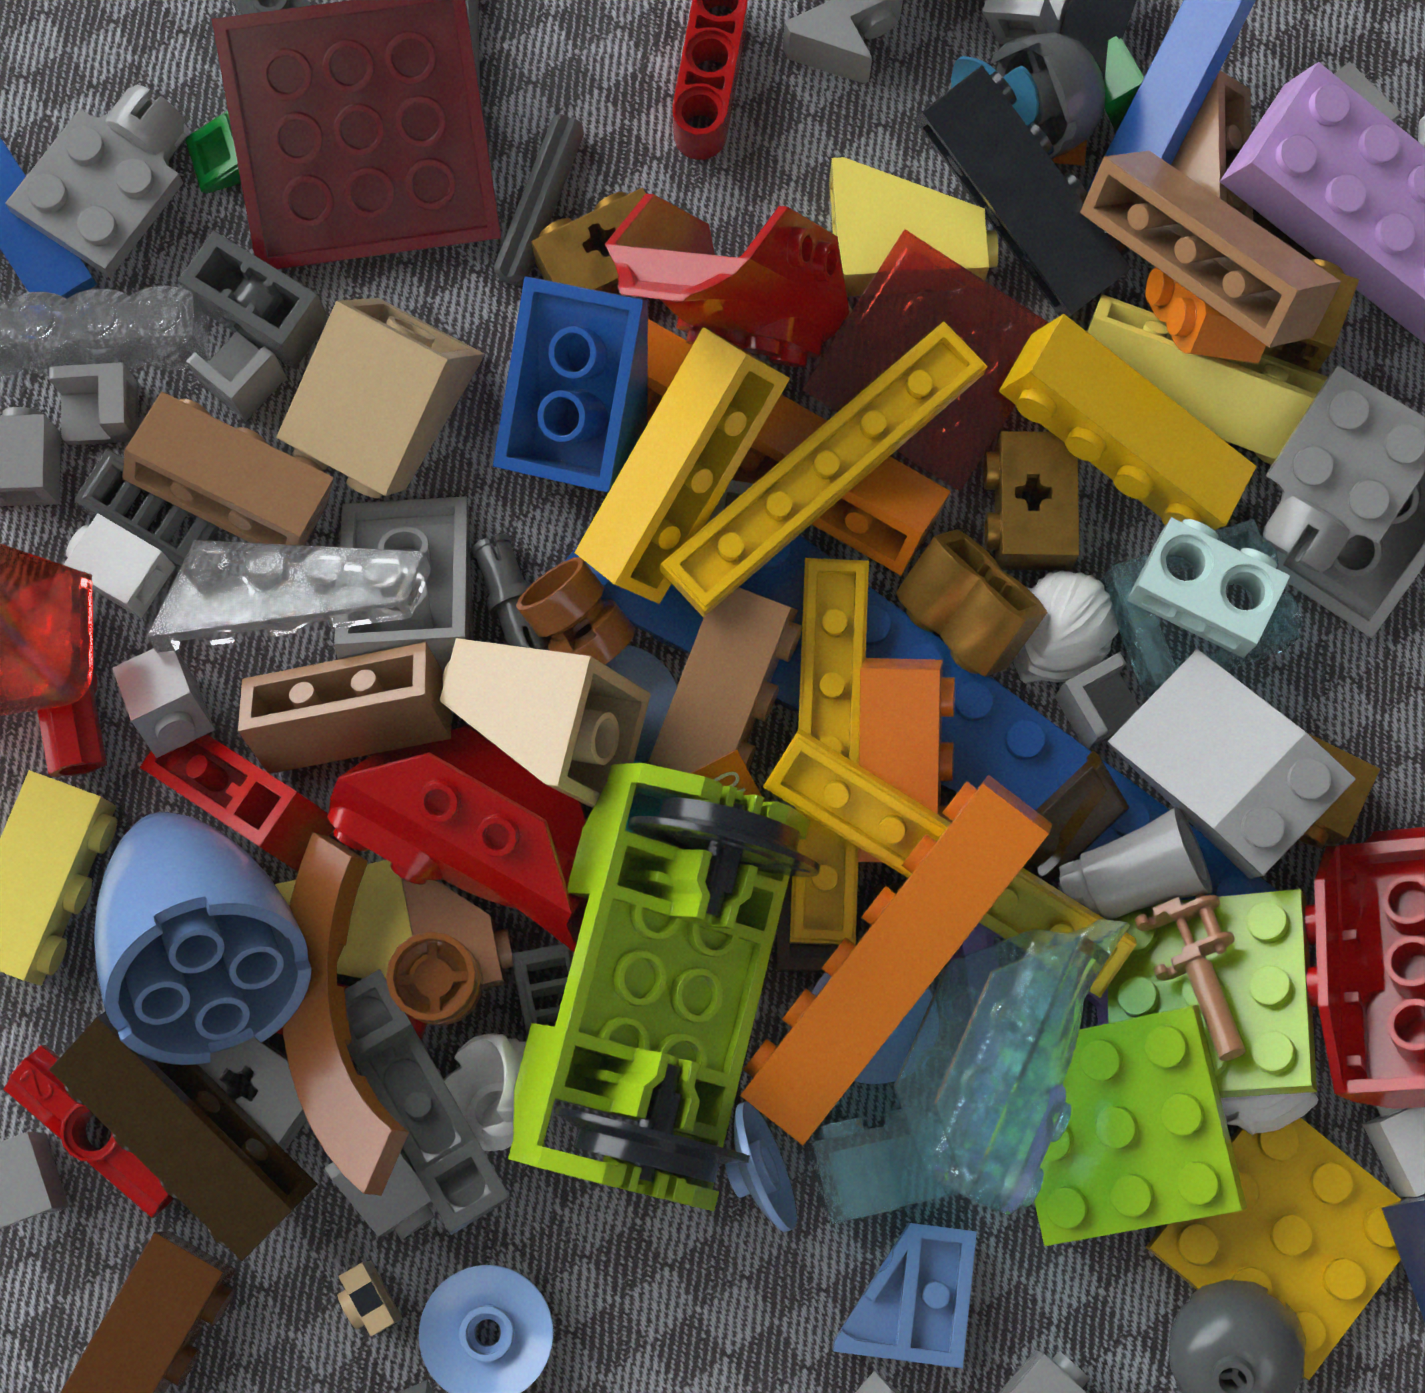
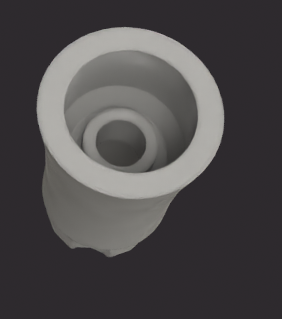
M1174 807L1147 825L1123 837L1082 853L1081 859L1059 867V880L1063 893L1108 921L1136 910L1168 902L1177 897L1182 899L1212 892L1211 880L1203 854L1186 817L1178 807Z

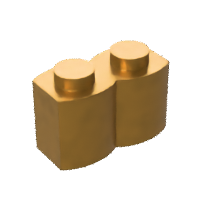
M958 529L933 537L896 592L899 600L907 608L906 613L909 619L923 630L940 634L945 644L951 650V657L957 665L970 673L980 674L984 677L1007 669L1048 613L1043 604L1028 588L1011 575L1002 571L995 559L980 544Z

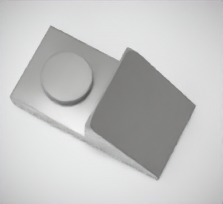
M830 0L784 22L783 51L789 60L860 83H867L870 78L872 57L862 37L874 39L891 30L896 22L900 20L903 0Z

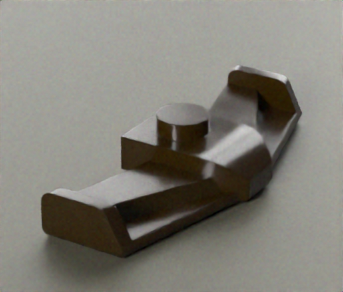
M1095 750L1086 757L1088 761L1036 810L1053 825L1049 835L1023 868L1048 884H1051L1060 875L1059 867L1061 865L1075 861L1130 808ZM907 879L887 885V887L897 893ZM884 884L873 887L877 896L885 887Z

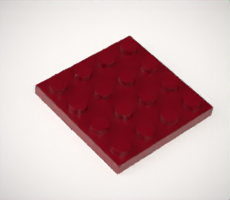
M348 0L211 19L254 256L276 269L501 238L466 0Z

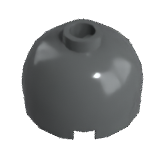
M1055 32L1024 36L1005 43L994 53L990 64L999 61L997 72L1002 77L1020 66L1025 67L1033 76L1039 98V114L1033 123L1038 125L1050 140L1054 148V153L1049 156L1051 159L1068 153L1092 135L1104 113L1105 84L1102 72L1095 58L1080 41Z
M1226 1279L1202 1286L1191 1295L1190 1301L1181 1307L1171 1324L1169 1364L1179 1391L1181 1393H1295L1304 1375L1306 1337L1297 1314L1287 1303L1285 1308L1278 1299L1267 1294V1288L1255 1282Z

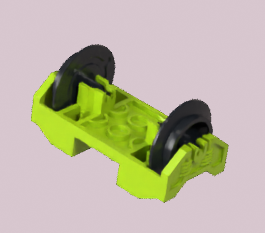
M646 763L611 764L607 783L582 829L567 886L569 894L588 899L557 1021L555 1027L531 1023L515 1083L513 1141L508 1156L509 1160L710 1211L715 1210L719 1191L713 1190L719 1164L749 1163L750 1155L723 1148L789 877L817 876L820 871V865L816 861L797 851L799 839H806L810 823L808 818L789 805L777 801L763 802L764 797L754 794L743 795L744 793L737 791L736 787L722 786L719 781L705 776ZM636 794L663 799L659 816L632 817L628 827L635 833L625 830L633 797ZM555 1100L638 1122V1125H633L555 1106L554 1113L578 1128L573 1147L604 1155L603 1162L547 1148L544 1143Z

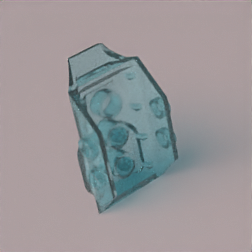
M1098 919L1085 928L1067 934L1031 929L947 963L894 1084L922 1166L928 1177L977 1203L1006 1215L1013 1214L1020 1206L1028 1207L1033 1203L1043 1182L1044 1172L1040 1166L1050 1142H1056L1062 1136L1070 1120L1071 1105L1065 1102L1066 1089L1062 1084L1070 1066L1078 1039L1084 999L1114 948L1130 927V924L1121 921Z

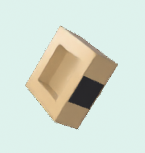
M371 1260L361 1262L338 1276L345 1290L337 1294L338 1300L345 1315L355 1329L365 1325L370 1336H373L403 1319Z

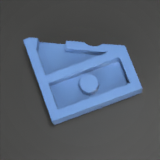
M908 1223L834 1338L833 1351L963 1369L977 1231Z

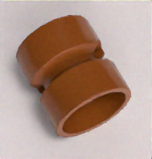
M573 557L547 571L524 591L516 604L519 612L539 637L551 636L548 645L550 651L591 656L604 665L614 659L629 644L636 630L613 599H601L604 586L580 557Z
M425 932L411 936L397 947L388 963L386 981L391 998L401 1011L425 1024L445 1026L459 1022L474 1010L481 998L483 976L479 962L461 942L447 934Z

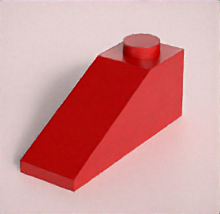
M207 734L158 758L150 751L140 765L141 769L297 872L299 871L312 832L330 836L335 828L327 818L328 813Z

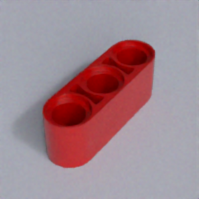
M692 0L672 104L674 142L678 150L689 158L704 160L716 156L723 149L727 140L747 32L748 0ZM715 6H726L731 8L733 12L726 16H716L708 12V10ZM714 60L721 63L724 67L715 72H706L700 70L697 66L704 61ZM694 116H706L714 121L706 128H694L686 123Z

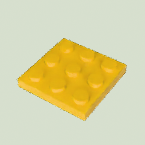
M1302 1118L1293 1121L1279 1130L1255 1133L1254 1135L1239 1127L1230 1139L1247 1208L1238 1212L1162 1225L1145 1248L1196 1290L1202 1286L1226 1279L1248 1281L1267 1288V1294L1278 1299L1285 1308L1287 1303L1297 1314L1306 1337L1305 1367L1302 1378L1310 1380L1400 1262L1401 1258L1382 1208L1401 1201V1199Z

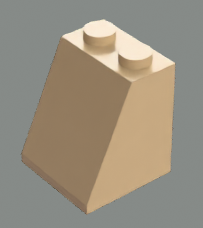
M380 298L336 301L276 438L294 447L293 456L309 458L323 470L330 466L347 475L346 484L363 495L381 498L382 495L387 496L404 491L478 369L484 353Z
M456 638L451 659L444 669L443 689L439 701L544 784L594 808L607 783L611 764L634 763L651 693L591 656Z

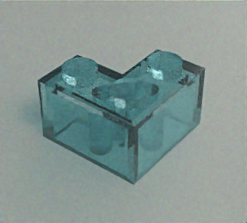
M922 1104L883 1113L886 1126L864 1130L861 1117L819 1127L822 1140L809 1143L808 1147L825 1222L836 1224L897 1210L902 1206L959 1194L941 1114L925 1117Z

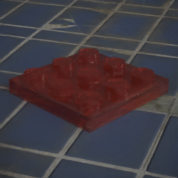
M904 229L801 391L837 413L944 321L988 367L983 376L898 448L896 452L956 491H961L1015 407L1012 401L999 392L1002 384L1031 334L1049 322Z

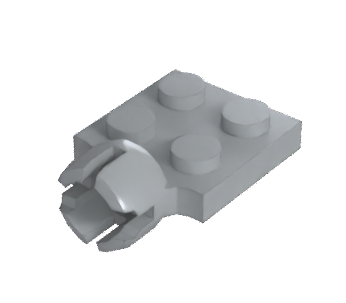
M141 85L128 88L111 111L101 117L91 116L79 109L5 203L12 214L109 278H111L183 184L179 173L168 165L170 158L189 134V128L184 124L185 118L171 103L161 96L152 103L148 98L154 91Z
M1336 365L1265 475V477L1274 481L1282 489L1281 502L1264 527L1263 538L1270 546L1288 555L1306 527H1312V531L1299 549L1294 560L1310 570L1321 573L1332 566L1347 541L1354 536H1365L1379 544L1425 473V417L1339 365Z

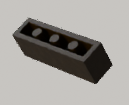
M106 1011L95 1018L49 1069L64 1084L71 1098L85 1105L112 1132L115 1141L123 1149L133 1153L160 1180L164 1190L173 1198L180 1200L208 1228L212 1238L221 1246L229 1248L241 1261L318 1185L198 1064L179 1065L163 1063L134 1052L120 1041L118 1031L111 1024Z

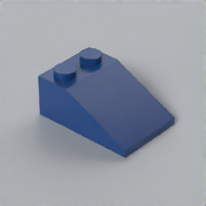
M525 276L492 467L609 493L647 426L648 300Z

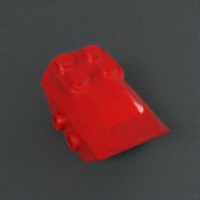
M645 194L605 243L618 273V289L621 295L660 299L678 316L676 328L688 333L686 343L691 345L694 344L704 327L749 353L769 356L770 362L792 367H806L807 357H820L822 343L835 335L850 312L838 236L786 206H778L743 255L737 258L715 255L709 224L655 194Z
M470 725L451 729V739L375 753L338 777L330 797L327 818L335 827L333 834L340 842L355 850L373 851L390 861V867L393 872L411 883L423 885L427 880L438 881L443 879L485 900L516 908L551 933L572 952H575L588 899L569 894L567 886L582 829L587 821L583 803L544 784Z
M1425 827L1376 831L1363 843L1326 846L1314 879L1315 904L1305 906L1306 934L1309 944H1316L1317 966L1307 968V993L1310 1005L1319 1008L1334 1094L1352 1102L1382 1108L1425 1107Z

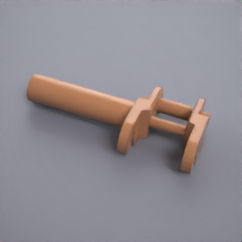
M1198 894L1195 896V900L1185 904L1177 897L1153 907V917L1147 918L1145 914L1137 916L1135 923L1140 931L1153 930L1173 921L1177 923L1185 947H1182V954L1171 958V967H1166L1165 964L1154 967L1157 980L1165 981L1187 973L1219 1059L1227 1061L1243 1055L1246 1052L1212 962L1206 958L1207 955L1215 952L1217 954L1226 952V947L1235 941L1233 933L1221 931L1213 911L1220 905L1219 897L1216 895L1205 896V894ZM1200 916L1208 937L1194 942L1187 921Z

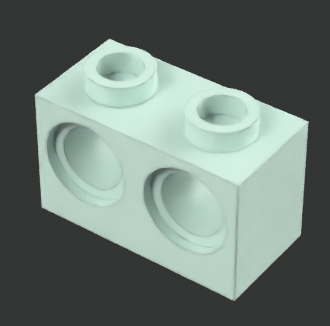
M1171 517L1160 533L1127 601L1244 658L1258 644L1290 575L1276 569L1277 563L1275 560L1260 551L1251 548H1243L1239 551L1217 540L1218 534L1201 522L1191 519H1184L1180 522ZM1170 556L1186 558L1195 569V579L1183 581L1175 578L1167 568L1166 558ZM1234 584L1246 588L1253 597L1254 608L1252 610H1241L1234 607L1226 596V586Z

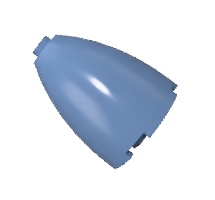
M171 812L149 814L138 820L120 840L104 873L97 901L94 933L96 970L103 1005L111 1024L118 1031L120 1041L134 1052L158 1062L194 1065L211 1063L210 1053L236 1046L254 1036L260 1043L271 1037L293 1016L303 1001L311 979L312 968L308 960L305 938L288 903L269 875L242 847L221 831L186 815Z

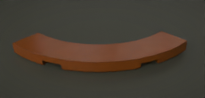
M312 832L300 864L289 905L306 941L308 960L312 968L311 979L303 1001L293 1016L283 1026L287 1059L298 1099L311 1129L326 1154L341 1173L363 1194L382 1196L409 1131L399 1124L380 1103L366 1077L357 1075L347 1046L352 1043L347 1019L344 987L337 986V962L347 943L353 906L368 861L333 838Z

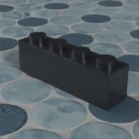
M981 65L924 109L913 120L975 204L985 208L986 219L1058 316L1062 314L1066 316L1072 315L1132 269L1123 257L1128 253L1126 245L1080 213L1088 195L1084 186L1071 173L1063 176L1049 157L1054 153V148L1046 134L1033 122L1027 126L1012 106L1017 102V98L1010 85L998 72L995 71L989 75L983 65Z

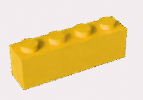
M1062 314L1031 334L999 390L1001 394L1016 405L1021 415L1032 422L1040 423L1065 443L1066 448L1071 454L1093 464L1113 480L1114 485L1120 492L1131 498L1138 499L1160 516L1165 526L1171 517L1180 522L1184 519L1195 520L1209 526L1213 530L1226 526L1257 467L1065 314Z
M703 327L574 553L614 585L660 604L671 585V582L660 572V564L706 525L790 378L749 352Z

